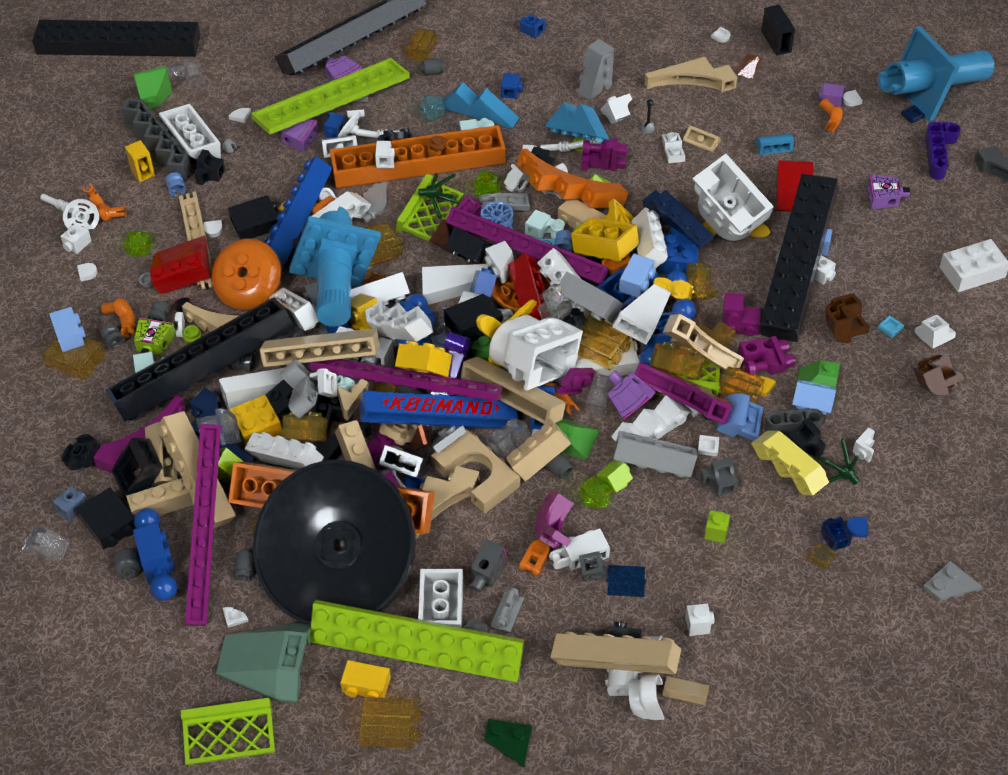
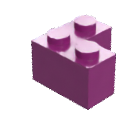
M725 293L721 333H727L728 335L745 334L746 336L759 335L761 307L743 306L744 294Z

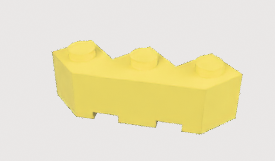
M766 431L751 443L757 456L761 460H771L781 477L792 478L802 495L813 496L829 483L826 472L821 465L780 431Z

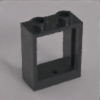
M131 438L111 472L124 499L127 500V495L149 489L163 466L149 439ZM138 464L141 471L135 479L132 472Z

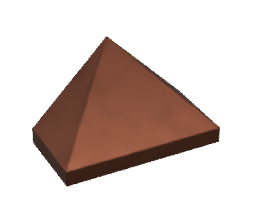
M444 219L429 241L450 253L451 249L445 247L453 229Z
M419 425L408 450L432 445L428 426Z

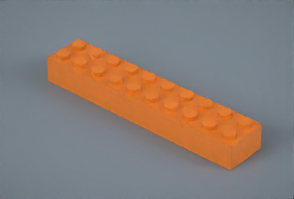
M499 125L392 140L391 148L395 150L394 168H377L375 156L376 143L330 149L336 188L506 163V148ZM442 136L445 138L446 146L442 151L436 152L429 146V139L431 137Z
M243 461L234 462L228 503L262 508L273 490L285 478L297 470ZM396 486L410 508L415 533H430L435 492Z

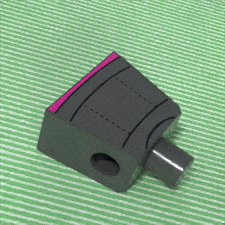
M488 539L485 540L471 566L473 581L470 584L471 589L481 592L484 585L493 586L508 563L505 547Z

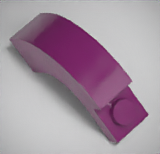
M552 489L547 494L537 514L535 534L538 539L553 549H556L557 546L559 547L560 543L568 547L572 540L564 536L561 529L563 521L574 503Z

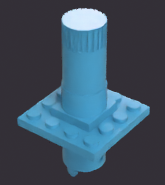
M917 26L913 30L900 61L888 64L885 71L879 72L878 83L881 90L885 93L893 95L903 94L925 114V118L929 122L935 120L951 85L988 80L993 75L992 73H994L995 63L991 54L986 50L948 55L921 26Z
M340 206L338 211H328L322 214L320 218L308 216L289 267V273L317 279L316 316L319 322L330 327L344 325V323L346 324L351 317V286H361L381 238V232L353 226L348 211Z

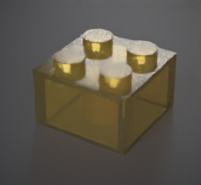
M664 342L663 345L656 343L650 366L671 374L699 381L705 358L699 356L700 352L694 351L689 347H678L669 342Z

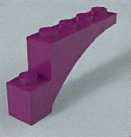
M639 362L634 374L653 390L691 407L707 418L725 424L732 407L731 401L713 395L712 390Z
M175 395L169 405L156 418L138 431L114 442L103 443L93 457L96 467L112 473L113 467L131 438H145V427L160 422L165 416L182 411L185 412L182 397Z

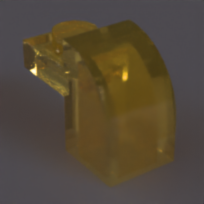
M688 263L686 275L688 283L693 288L692 298L697 297L701 300L716 298V290L710 284L711 269L705 263Z
M696 321L695 324L704 333L724 347L728 348L734 342L736 330L721 321L712 330Z

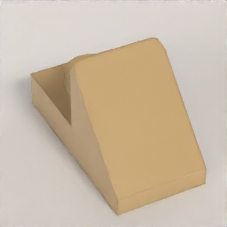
M361 379L358 384H354L350 392L338 386L339 402L344 419L347 421L359 406V400L363 391H368V382L364 379Z

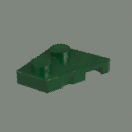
M488 719L484 742L497 748L506 757L508 756L516 761L519 766L525 767L532 726Z

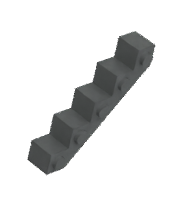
M126 98L122 107L125 124L133 125L136 137L144 138L147 150L156 152L158 165L167 166L169 174L180 173L183 180L187 181L191 171L188 153L180 147L179 142L174 136L170 135L164 124L160 123L154 112L146 106L144 100Z

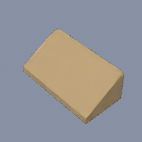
M690 125L683 138V141L713 152L722 141L720 137Z
M667 676L663 696L706 705L710 685Z

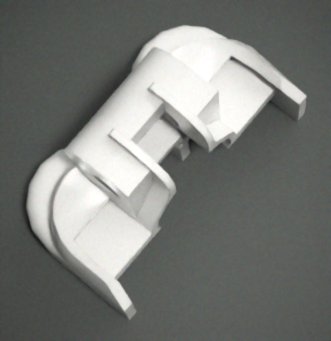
M648 636L654 640H661L663 636ZM607 669L609 676L608 680H605L609 696H629L630 707L634 715L643 719L664 720V715L656 695V685H663L659 674L643 675L638 680V673L642 672Z

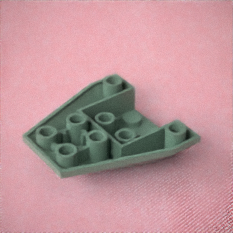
M292 622L225 635L216 675L272 700L297 703L301 688L299 675L305 647L310 645L311 624Z

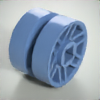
M495 201L486 204L482 208V218L513 229V210L508 204Z

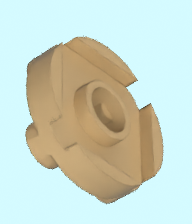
M381 423L379 432L394 439L396 444L405 445L406 442L412 441L418 425Z

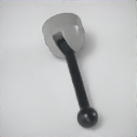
M649 99L646 102L648 105L647 120L641 126V131L646 134H651L655 130L654 123L650 121L653 101Z

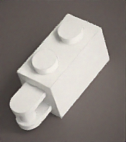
M601 529L589 530L576 537H569L572 541L568 547L562 544L561 549L552 551L549 554L550 560L554 562L553 566L555 569L569 566L571 570L581 567L580 555L599 551L600 556L604 560L609 558L610 547Z

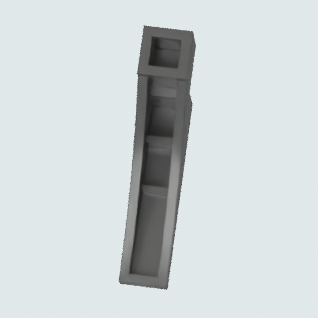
M998 146L978 149L975 162L980 171L990 173L1008 182V157H1004Z

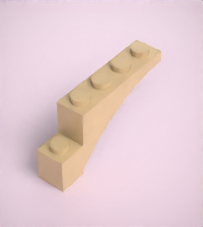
M706 57L645 73L644 85L648 89L664 85L687 84L705 86L724 92L736 88L737 76L729 65L713 69Z
M188 302L182 306L185 320L189 323L194 322L202 331L207 330L211 332L238 317L237 315L210 312Z
M681 314L670 315L663 333L672 337L671 343L733 375H737L744 357L712 339L695 324L696 322Z
M456 466L454 473H450L448 481L430 476L426 477L425 482L421 483L419 489L435 492L431 520L451 505L471 497V491L478 487L480 482L479 471Z

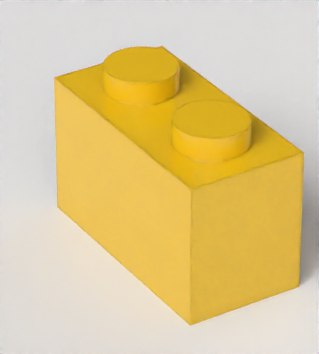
M140 140L125 146L130 169L137 180L142 182L154 177L155 173L150 153Z
M348 660L340 683L342 692L349 697L364 696L373 702L378 701V699L384 700L391 679L390 668Z

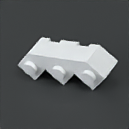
M347 191L312 215V217L320 218L322 214L328 211H338L340 206L348 211L351 219L353 217L361 219L366 215L371 203L359 194Z
M380 301L365 310L367 323L373 329L377 328V333L381 337L417 342L433 333L430 319L419 306L406 312L399 303L388 310Z
M665 395L655 410L643 409L633 423L622 422L611 437L616 441L618 432L623 431L659 439L677 426L682 425L690 411L681 402Z

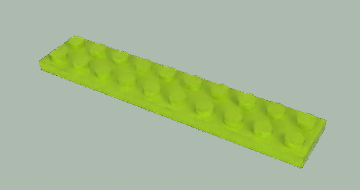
M389 58L252 112L251 118L270 135L409 79L410 72L392 58Z
M315 600L313 603L310 631L311 643L518 683L524 639Z

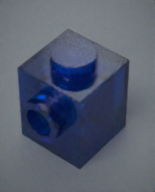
M842 517L827 519L822 524L820 533L831 552L850 546L853 535Z

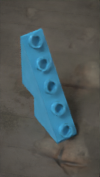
M463 82L451 91L439 106L473 118H487L493 121L494 124L510 129L514 127L519 119L511 109L487 88L477 95Z
M563 102L545 125L551 128L550 132L571 135L577 138L582 136V138L592 140L593 137L594 141L602 143L603 140H609L594 108L580 104L577 108L574 105Z

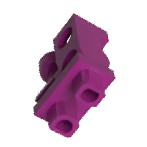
M613 138V141L603 140L601 144H590L589 140H584L581 170L588 171V167L600 168L602 170L610 169L613 172L616 171V168L625 169L626 157L620 156H627V145L618 144V138Z
M773 336L770 339L739 342L737 353L744 357L742 365H745V371L748 376L755 375L756 371L766 370L771 375L784 373L786 368L793 367L795 364L793 354L784 355V353L789 351L787 340L778 341L777 337Z

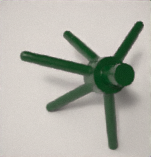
M435 173L430 186H427V189H418L419 196L431 198L439 219H441V214L435 198L458 203L457 200L452 199L455 198L454 195L440 193L437 190L444 183L456 176L455 173L437 184L435 183L438 173Z
M841 438L845 464L842 467L821 456L817 458L838 470L839 475L828 479L829 483L843 477L845 480L849 479L855 485L860 479L854 474L855 469L853 467L859 456L856 455L850 464L845 439Z

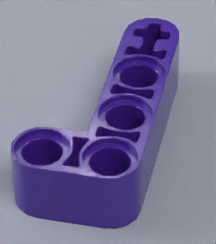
M931 122L928 124L925 142L929 174L933 179L941 180L945 177L948 167L946 144L956 143L961 129L956 123Z
M453 332L448 333L444 348L446 349L445 352L452 354L448 377L459 379L471 339ZM441 391L431 392L432 395H449Z

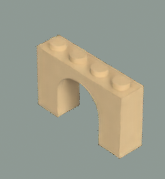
M466 429L467 432L439 453L435 452L431 455L432 466L444 477L452 473L456 466L460 467L465 463L477 462L487 466L492 472L490 477L471 491V502L485 514L520 487V476L506 464L503 458L496 456L489 446H485L477 435L470 433Z

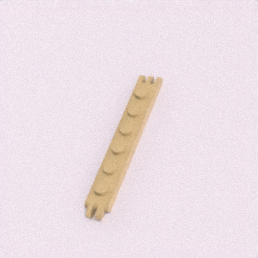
M196 191L192 192L193 197H190V194L187 193L186 199H184L183 195H179L188 241L206 236ZM208 248V257H209V265H210L211 278H208V279H205V280H203V281L197 282V285H198V286L201 285L202 290H205V289H206V286H205L206 283H208L209 288H212V287H213V285H212V268H213V266H212V262H211V257H210L209 248Z

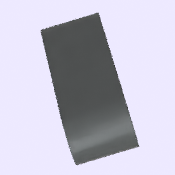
M818 409L772 411L767 415L765 430L780 431L784 435H788L796 430L802 421L807 418L820 430L823 413Z

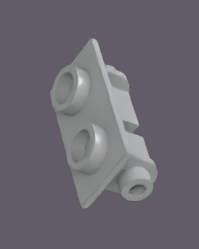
M511 588L504 592L490 625L491 628L507 633L511 632L524 601V597L519 596L516 588Z

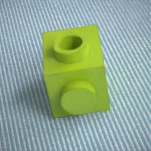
M619 461L610 462L596 474L603 488L614 493L624 489L628 485L627 483L633 479L628 465Z
M710 510L704 539L725 543L730 514Z

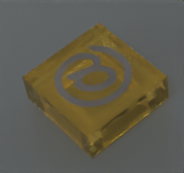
M817 543L808 561L827 570L836 555V551Z

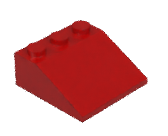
M205 235L155 253L150 267L151 283L160 294L211 278Z

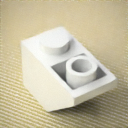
M506 241L486 248V257H484L487 266L492 267L493 274L497 275L501 283H505L509 277V264L514 261L512 250Z

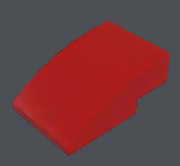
M778 160L776 211L791 212L801 174L813 175V162Z

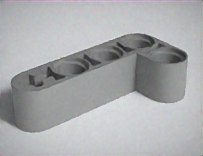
M294 359L280 374L293 388L289 408L294 415L301 418L316 404L318 381L310 379L311 372L298 360Z

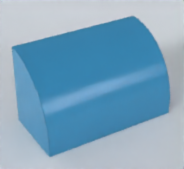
M791 133L756 137L754 142L759 155L793 151L794 138Z

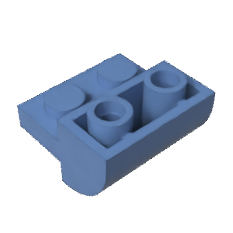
M735 393L726 396L724 399L731 401L732 407L725 424L718 422L716 431L732 438L738 434L749 440H756L759 436L764 407L750 402V396L746 394Z

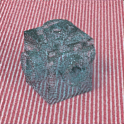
M431 94L424 95L423 101L420 104L421 115L426 116V119L429 120L442 118L446 109L444 105L445 97Z

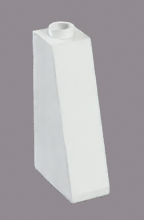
M487 264L422 267L423 296L427 299L428 305L461 296L463 291L471 292L470 288L475 271H481L482 268L488 269Z
M656 284L652 285L620 312L613 328L647 344L657 326L671 292Z
M284 368L219 379L223 400L228 411L230 408L267 394L283 380L280 372Z

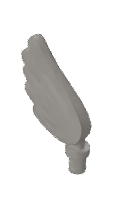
M386 181L380 184L375 183L367 192L363 193V198L371 203L366 215L361 218L364 224L374 220L376 216L386 211L388 186Z

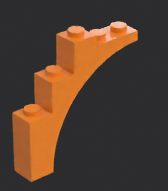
M521 149L517 160V165L529 176L528 182L537 191L555 190L563 199H581L589 208H609V201L615 199L624 207L629 192L619 183L593 181L569 174L544 162L528 149Z

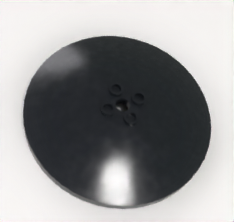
M327 460L313 463L285 478L264 503L257 519L253 537L254 564L263 589L278 608L290 617L305 624H311L315 600L377 612L384 610L395 599L406 583L413 565L416 548L413 517L405 498L397 487L378 471L366 465L347 460ZM341 539L344 545L341 550L337 551L334 544L337 540Z

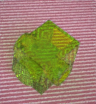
M483 169L474 180L475 195L480 197L483 194L498 193L500 189L498 175Z
M129 231L127 238H124L123 247L126 249L127 254L133 257L149 256L152 247L150 232Z
M594 475L580 486V497L588 508L592 507L597 511L601 507H607L611 502V488L606 482H602Z

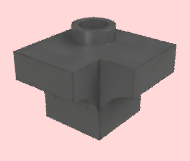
M731 457L713 461L711 468L701 470L700 481L702 486L713 488L718 497L737 492L738 480L734 473V463Z

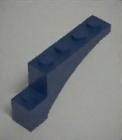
M655 190L642 200L644 208L646 207L658 213L660 222L676 229L699 249L714 239L713 234L667 190H664L661 194Z
M204 388L189 402L191 414L196 418L191 426L198 440L201 424L221 425L220 448L229 449L244 462L254 463V458L244 452L226 432L219 414V409L222 407L220 397Z

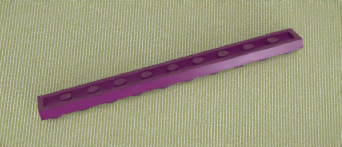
M452 206L445 221L449 225L497 244L506 241L510 249L522 254L527 253L537 260H541L549 251L555 248L563 255L579 277L602 285L609 270L607 266Z
M343 359L310 362V370L328 369L329 372L335 373L337 376L369 379L377 383L387 382L394 386L405 385L412 389L423 388L431 392L441 391L449 395H465L467 398H483L486 401H498L503 390V386Z
M200 425L185 625L206 626L221 425Z

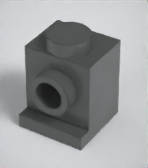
M599 551L579 556L582 575L587 581L608 577L605 561L600 556Z

